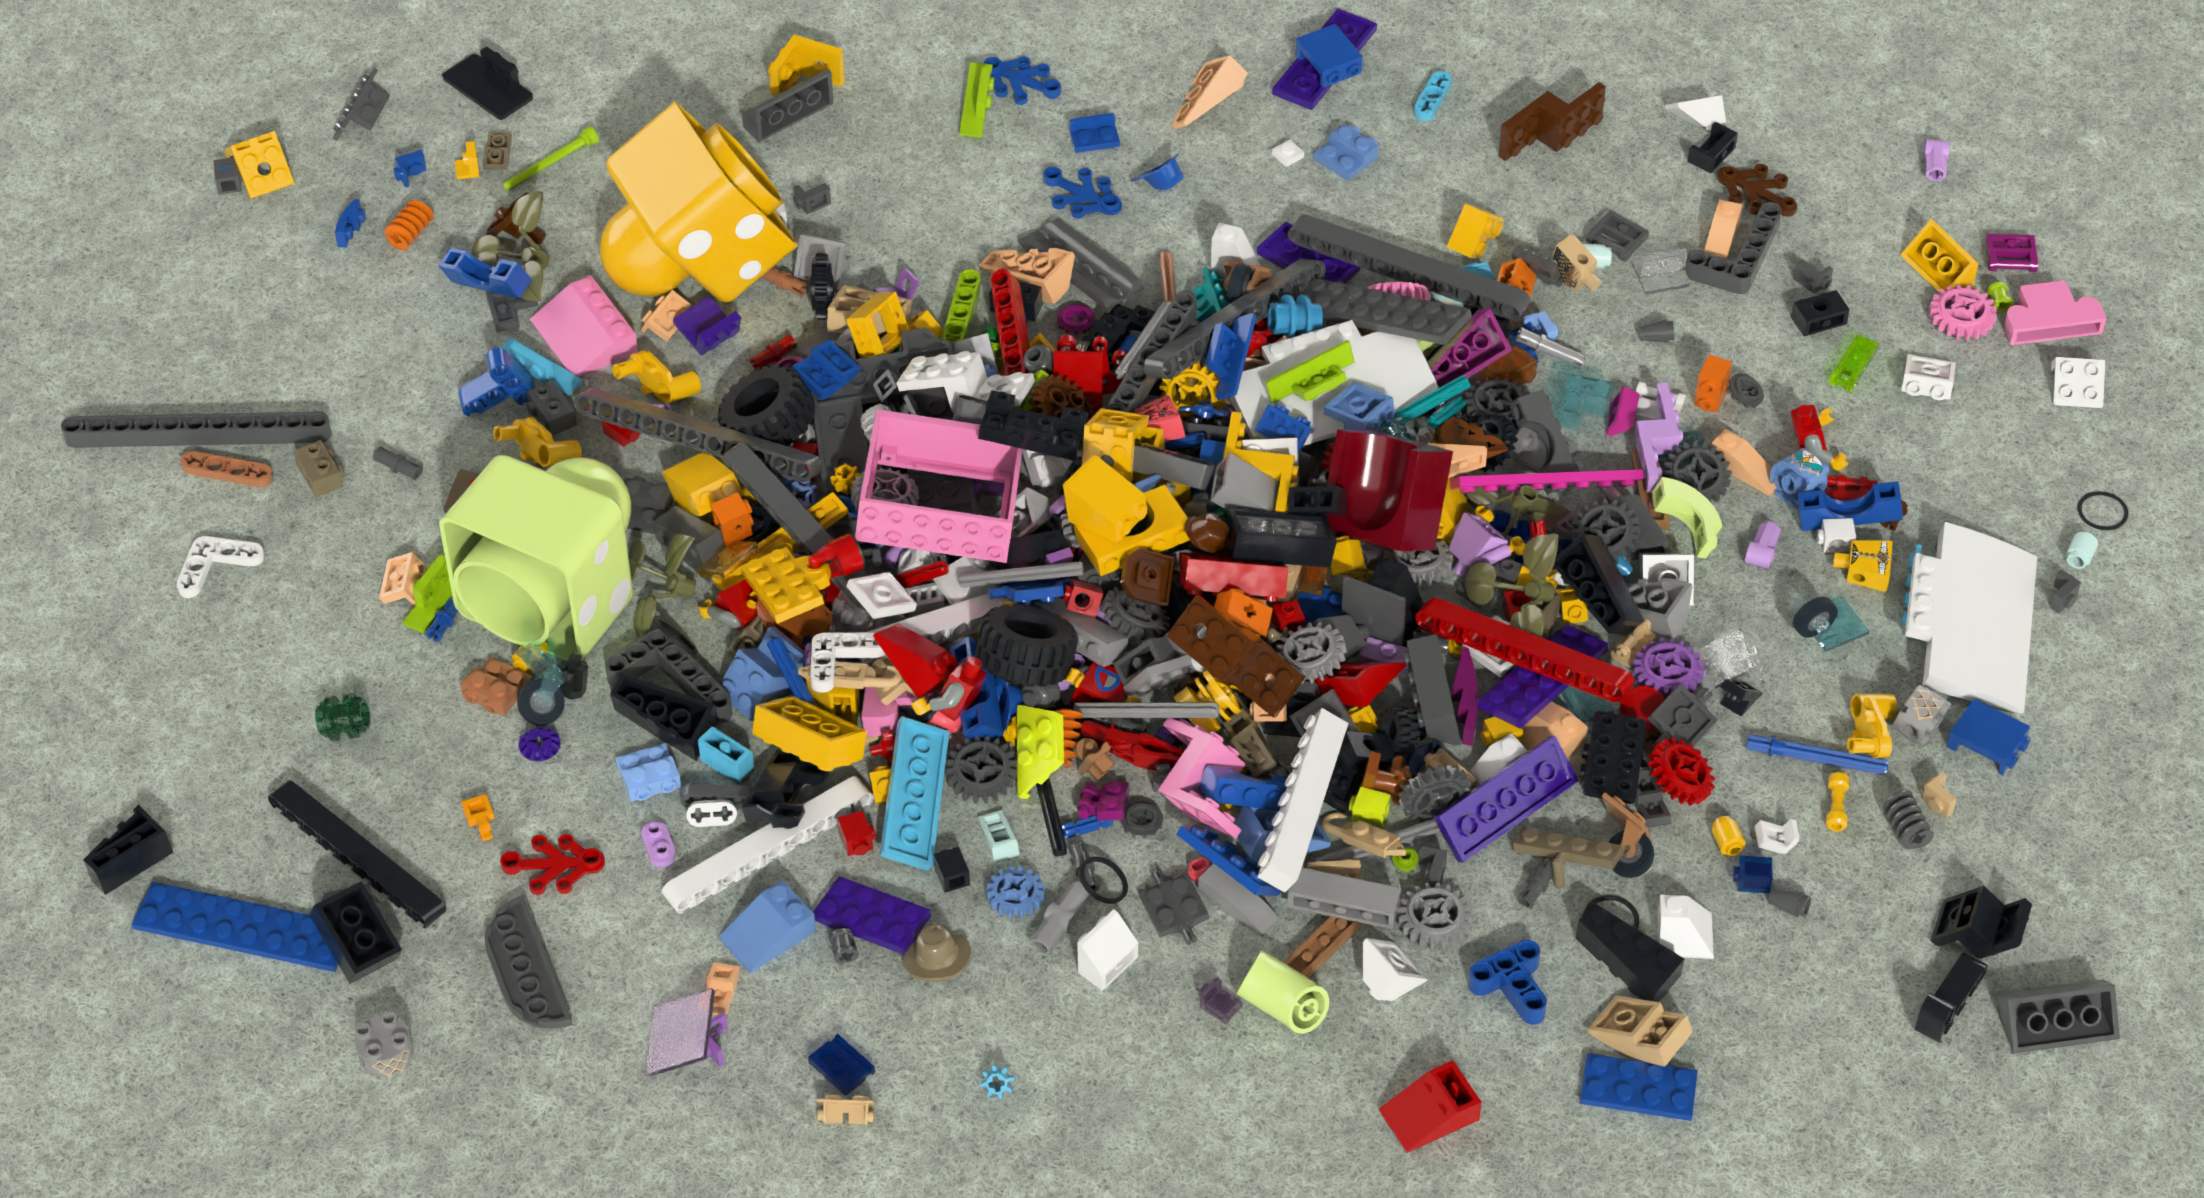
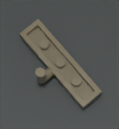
M1522 828L1513 842L1514 852L1554 859L1552 862L1554 885L1558 889L1565 887L1563 865L1566 861L1613 870L1623 855L1622 845L1545 832L1532 828Z

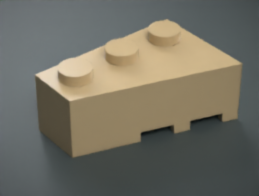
M843 285L828 307L827 332L842 333L844 329L849 328L846 319L878 292ZM898 297L908 322L911 319L912 300ZM878 310L871 317L878 335H886L887 331Z

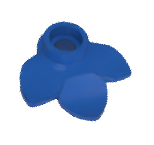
M1198 401V405L1179 407V411H1195L1194 416L1202 418H1214V414L1221 416L1228 414V411L1217 409V407H1213V402Z

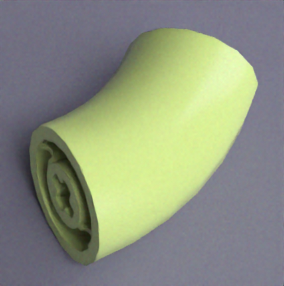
M1263 950L1259 952L1236 993L1238 997L1259 1008L1294 1032L1301 1034L1310 1032L1319 1026L1329 1009L1327 991Z

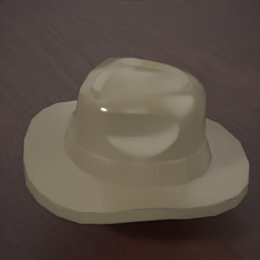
M931 924L918 934L903 955V964L905 970L913 978L932 982L945 981L956 977L965 970L971 958V946L966 937L951 934L944 925Z

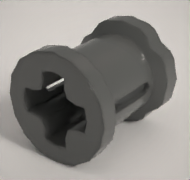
M848 928L836 929L829 936V941L834 945L835 949L834 959L838 964L852 962L858 958V951L853 947L852 943L853 933Z

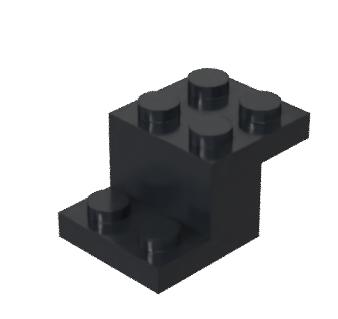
M1192 414V416L1182 422L1185 434L1203 432L1205 433L1206 440L1226 442L1231 418L1216 417L1213 420H1206V418L1196 417ZM1201 447L1183 448L1178 453L1199 459Z
M1985 886L1944 899L1931 942L1936 946H1943L1958 940L1975 957L1980 959L2015 949L2022 943L2032 903L2023 898L2004 905Z

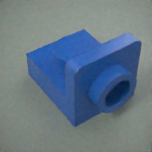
M422 150L395 158L396 168H393V172L397 182L402 181L404 187L409 186L408 176L418 175L421 172L427 171Z

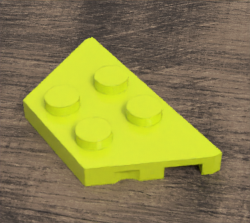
M1018 705L1017 797L1028 799L1031 796L1029 790L1036 783L1042 785L1049 778L1050 774L1064 763L1063 715L1054 711Z

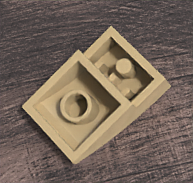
M1618 995L1611 1000L1588 1028L1589 1034L1611 1048L1635 1059L1664 1067L1693 1033L1687 1015L1666 1012L1663 1010L1661 1002Z

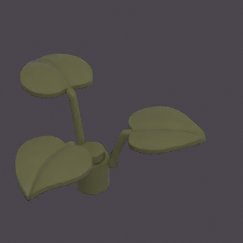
M541 191L522 196L516 201L512 210L513 224L519 226L518 231L532 247L525 248L521 255L498 250L500 245L499 239L493 235H486L475 243L471 255L478 260L494 267L498 263V255L521 259L524 263L521 267L532 281L520 298L532 302L542 301L543 269L549 263L548 253L539 250L540 245L536 244L526 233L532 232L539 222L543 203V192Z
M1478 469L1463 474V476L1490 475ZM1529 485L1522 486L1518 492L1513 490L1510 494L1500 497L1502 493L1501 487H1498L1496 492H1483V488H1475V492L1466 493L1474 503L1485 507L1491 501L1497 504L1512 498L1511 507L1516 514L1502 534L1505 539L1522 513L1531 516V522L1544 520L1546 533H1553L1557 523L1567 513L1570 514L1568 509L1549 500L1539 498L1537 491ZM1513 551L1511 556L1507 558L1517 561L1518 555Z
M1558 534L1535 536L1528 541L1524 548V565L1531 569L1530 575L1536 580L1530 581L1526 586L1495 582L1496 568L1489 563L1480 562L1473 565L1465 576L1464 585L1468 598L1474 604L1484 605L1492 599L1494 587L1525 591L1526 596L1534 601L1522 605L1521 611L1515 612L1512 615L1510 626L1542 638L1545 625L1544 614L1541 608L1536 605H1542L1543 602L1551 601L1555 595L1553 584L1546 582L1545 577L1550 574L1554 566L1558 548Z
M676 534L672 537L665 554L667 575L642 565L641 562L646 552L645 545L638 540L632 543L628 555L631 579L634 580L638 570L641 569L666 579L665 587L670 592L649 594L646 600L642 599L639 602L633 617V628L638 638L646 635L650 629L656 612V599L670 597L677 599L678 595L690 598L696 588V580L678 572L677 569L690 545L695 540L694 537L683 534Z

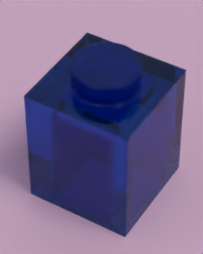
M1740 855L1738 866H1733L1732 881L1737 882V891L1770 894L1773 880L1772 857Z

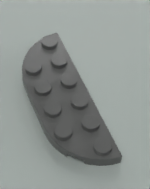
M524 895L518 896L505 903L496 911V916L491 924L487 926L485 933L487 956L503 999L509 1010L517 1018L530 1025L541 1028L571 1026V1016Z

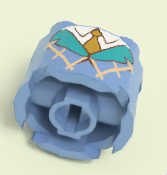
M1801 448L1773 465L1770 470L1771 484L1775 482L1777 489L1774 492L1790 506L1796 507L1799 505L1798 493L1824 491L1826 489L1829 468L1826 463L1821 462L1814 454L1805 448Z

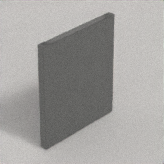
M1344 576L1342 615L1351 616L1356 626L1366 625L1369 629V637L1403 647L1406 598Z

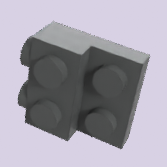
M635 476L633 479L626 477L624 483L631 499V517L627 529L654 534L656 530L653 521L669 511L674 501L671 491L664 481H658L655 484L647 482L640 476Z

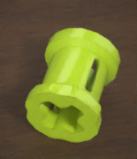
M1995 282L1986 291L1988 297L1994 300L1993 306L1997 307L1996 313L2007 312L2011 306H2014L2013 299L2007 293V284L2004 282Z

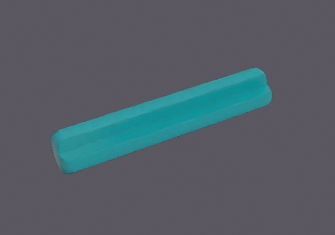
M1461 395L1455 396L1427 419V424L1431 425L1432 429L1438 428L1446 420L1459 412L1466 405V400H1463Z

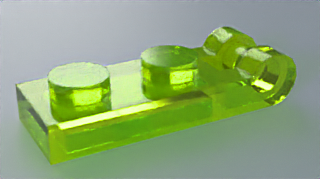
M1856 335L1833 371L1829 385L1844 387L1845 391L1852 393L1860 377L1876 354L1879 343ZM1842 375L1849 376V379L1842 377Z

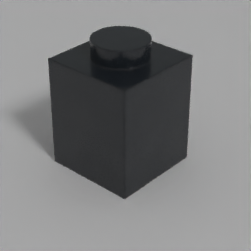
M959 847L944 849L939 853L933 854L934 869L945 893L970 885L969 869Z

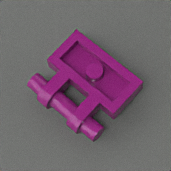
M1112 781L1103 783L1102 789H1095L1094 783L1087 782L1081 789V799L1077 806L1079 817L1086 819L1089 815H1097L1098 821L1124 820L1130 793L1129 782L1120 783Z

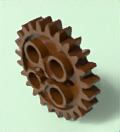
M1053 375L1048 378L1045 377L1033 387L1034 391L1030 393L1032 399L1029 403L1034 406L1030 409L1031 412L1061 418L1064 407L1076 408L1089 412L1087 422L1096 414L1092 412L1095 405L1088 403L1090 396L1084 397L1083 395L1084 389L1078 390L1076 382L1071 385L1069 378L1062 380L1061 375H1058L1056 378Z

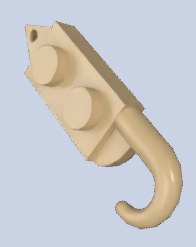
M819 661L817 663L828 664L829 661ZM835 662L834 687L864 689V687L891 688L901 681L902 676L895 666L888 665L887 670L893 671L895 675L891 678L876 677L875 670L868 666V664ZM811 665L798 668V674L811 681ZM820 675V680H825V675Z
M1330 813L1322 818V829L1328 834L1343 839V842L1382 858L1388 855H1406V850L1401 844L1400 836L1360 820L1349 822L1341 827L1330 823L1334 819H1346L1347 815L1344 813Z

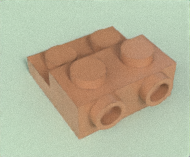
M490 657L480 670L474 668L460 684L462 697L468 703H477L484 706L492 714L498 713L505 716L517 702L521 689L527 683L533 681L534 678L530 674Z

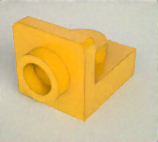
M475 141L466 142L467 152H462L463 160L455 161L456 178L458 180L480 177Z
M1572 587L1555 590V595L1560 596L1563 624L1586 622L1588 620L1587 604L1579 600Z
M1370 705L1361 710L1357 706L1348 710L1360 732L1376 733V729H1379V726L1376 725L1378 719Z

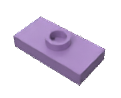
M1369 637L1359 657L1361 661L1406 662L1404 652L1409 650L1405 647ZM1406 666L1400 673L1408 675L1411 666Z

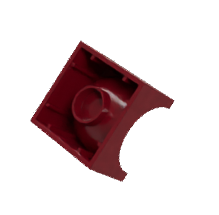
M1337 429L1327 486H1338L1347 491V515L1327 516L1332 531L1398 551L1435 550L1453 451L1373 429Z

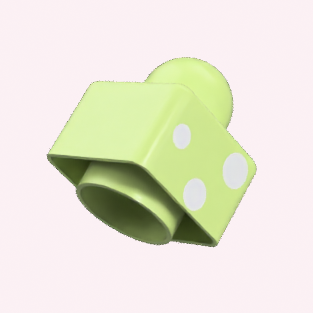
M507 455L494 457L439 522L453 602L458 612L462 616L482 624L492 633L512 643L535 646L545 641L549 647L547 650L549 654L568 661L569 656L575 652L582 655L581 660H584L633 597L625 534L631 517V499L622 478L608 465L591 458L565 459L544 471Z

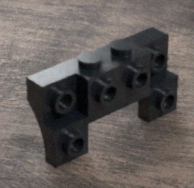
M1117 304L1109 313L1104 312L1100 319L1095 320L1092 330L1088 335H1084L1081 341H1089L1087 351L1095 352L1092 347L1094 339L1098 336L1106 338L1108 342L1107 356L1110 371L1116 374L1117 366L1112 362L1113 353L1119 348L1126 336L1130 335V330L1142 332L1155 311L1137 305L1133 310ZM1103 343L1096 344L1098 347L1104 346ZM1116 357L1117 360H1123L1121 357Z
M991 390L985 414L979 427L978 439L1076 461L1089 412L1064 407L1061 418L1013 408L1016 395Z
M781 749L776 750L741 807L745 820L765 821L770 819L773 828L791 829L797 827L805 814V808L803 804H793V801L804 784L818 785L823 783L830 771L820 770L818 766L802 761L792 753L783 752Z

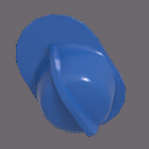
M1179 153L1162 165L1146 171L1130 181L1133 182L1143 178L1154 189L1167 190L1172 188L1183 179V173L1175 159Z
M997 676L995 678V685L1004 732L1009 720L1013 716H1017V706H1025V703L1022 699V690L1018 685L1008 683Z

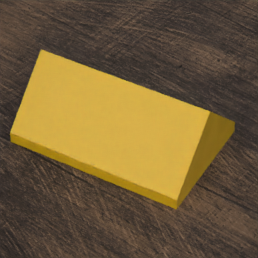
M1933 219L1925 225L1900 254L1938 292L1940 289L1947 292L1949 285L1953 289H1957L1958 284L1962 288L1974 285L1979 263Z

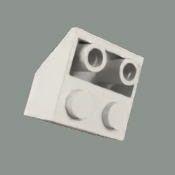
M1114 909L1107 916H1102L1096 923V926L1089 933H1084L1077 942L1078 973L1102 991L1138 958V942L1119 913Z

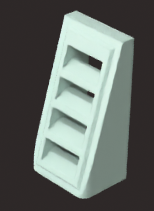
M1003 810L978 817L994 862L1019 856L1016 837ZM1001 821V824L991 827L987 826L988 824Z

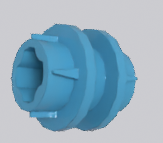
M1284 294L1279 303H1271L1269 305L1267 326L1271 334H1279L1280 338L1283 336L1292 338L1322 329L1323 312L1321 305L1311 303L1307 295H1299L1296 301H1294L1291 295Z

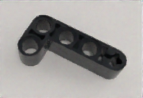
M1962 953L1934 995L1929 993L1919 1011L1915 1031L1941 1043V1037L1943 1034L1946 1035L1954 1023L1955 1015L1959 1016L1966 1005L1967 997L1972 996L1984 978L1988 965Z

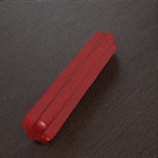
M944 560L893 577L903 588H907L947 575L949 573V565Z

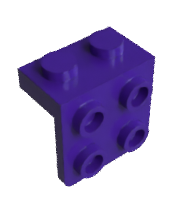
M706 297L676 316L673 323L702 356L708 351L715 349L725 340L734 337L740 330L742 317L736 311L727 316L712 298Z

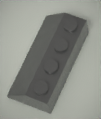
M827 69L816 73L743 111V128L758 142H761L834 104L831 71Z
M1437 634L1408 640L1409 651L1404 652L1407 667L1412 666L1413 671L1408 672L1411 687L1416 686L1417 691L1412 693L1415 707L1421 706V712H1417L1420 728L1425 727L1427 737L1451 745H1462Z
M2104 979L1998 994L2000 1019L2013 1054L2120 1039L2115 985Z

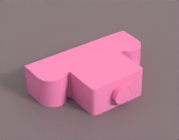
M2066 281L2023 285L2020 288L2017 305L2011 306L2007 311L2004 331L2010 345L2102 334L2106 316L2099 301L2095 298L2082 297L2077 302L2074 301Z
M866 687L861 717L863 729L867 731L866 736H882V731L890 729L892 734L896 733L899 717H906L900 711V708L903 706L912 707L911 704L919 698L906 690L886 706L880 701L875 688ZM936 691L924 696L927 703H930V699L936 695Z

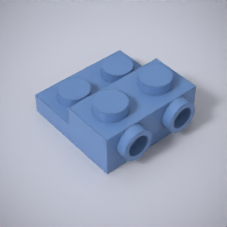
M1343 124L1329 135L1328 143L1313 153V159L1348 181L1378 158L1379 145L1373 137L1366 138L1361 135L1356 126L1349 127Z
M1355 381L1324 406V415L1344 422V429H1373L1378 431L1380 425L1384 421L1390 422L1395 414L1393 397Z

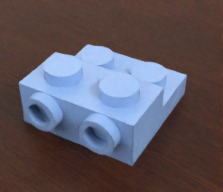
M665 743L615 758L631 802L635 800L643 801L652 795L662 792L670 793L676 788L681 787L679 772Z

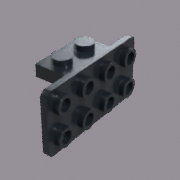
M487 46L480 50L481 57L477 54H472L442 74L445 82L499 120L507 118L533 100V94L519 84V71L516 65L508 62L498 52H494Z
M1601 711L1595 712L1589 744L1584 743L1581 759H1586V764H1581L1578 778L1583 780L1582 789L1585 796L1602 799V795L1607 793L1612 798L1617 796L1624 803L1633 804L1635 802L1646 721L1644 719Z

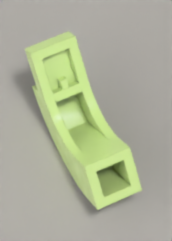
M1662 477L1652 491L1654 511L1675 516L1683 521L1693 534L1696 557L1706 559L1709 553L1716 548V535L1722 528L1719 514L1710 501L1693 487L1678 480Z

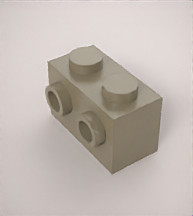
M321 440L293 451L296 465L315 498L343 487L341 478L344 477V472L339 463L335 465V458L330 447L325 448Z

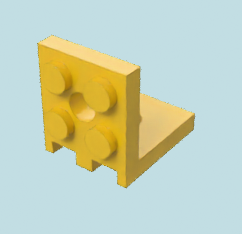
M794 34L786 46L780 49L775 61L771 62L768 67L771 96L793 86L800 74L811 77L827 69L831 71L832 84L841 87L845 82L843 49Z
M275 131L234 144L224 150L227 158L234 157L250 199L294 184ZM260 163L269 165L270 173L267 176H262L258 173L257 168Z
M1101 408L1084 425L1082 465L1092 455H1096L1101 459L1103 455H1108L1114 462L1111 467L1132 483L1135 439L1148 426L1149 415Z

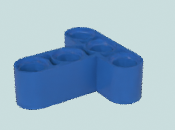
M494 348L486 354L489 371L462 386L458 391L462 412L464 415L470 416L473 413L481 414L509 397L513 398L519 405H523V403L528 402L527 391L535 388L532 376L506 350Z
M1532 940L1521 941L1471 966L1468 987L1473 994L1484 996L1500 989L1526 1023L1536 1025L1545 1018L1547 998L1530 976L1539 967L1540 947L1536 942Z

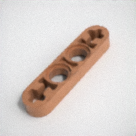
M198 451L186 452L180 459L183 471L192 475L255 487H265L273 481L272 470L266 464ZM213 465H221V466H222V467H221L220 469H218V470H210V469H209V468H210L211 466H213ZM236 469L245 470L239 475L232 474Z

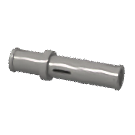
M1520 327L1515 337V341L1534 348L1535 352L1540 353L1541 351L1579 369L1583 368L1587 359V355L1549 340L1544 334L1538 335L1523 327Z

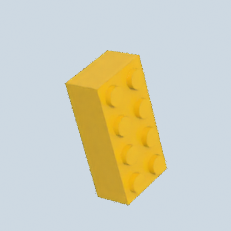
M793 695L756 705L752 734L761 738L763 742L780 747L783 752L792 753L798 756L800 760L810 762L823 771H832L834 768L849 766L853 762L863 760L867 733L866 730Z

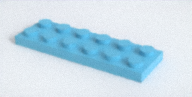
M903 716L898 720L879 856L926 871L933 867V854L935 851L950 731Z

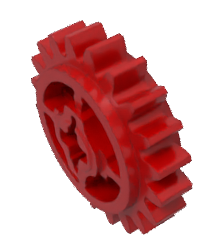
M1674 737L1669 741L1665 738L1652 749L1653 752L1648 756L1651 759L1648 766L1654 770L1650 775L1656 777L1657 781L1655 784L1661 785L1663 788L1662 793H1669L1671 800L1678 798L1680 804L1687 801L1688 805L1692 806L1694 803L1700 804L1712 794L1711 790L1715 788L1712 782L1715 780V777L1709 773L1713 768L1707 766L1706 762L1708 759L1702 758L1700 755L1701 751L1694 750L1692 743L1687 746L1683 739L1677 742Z

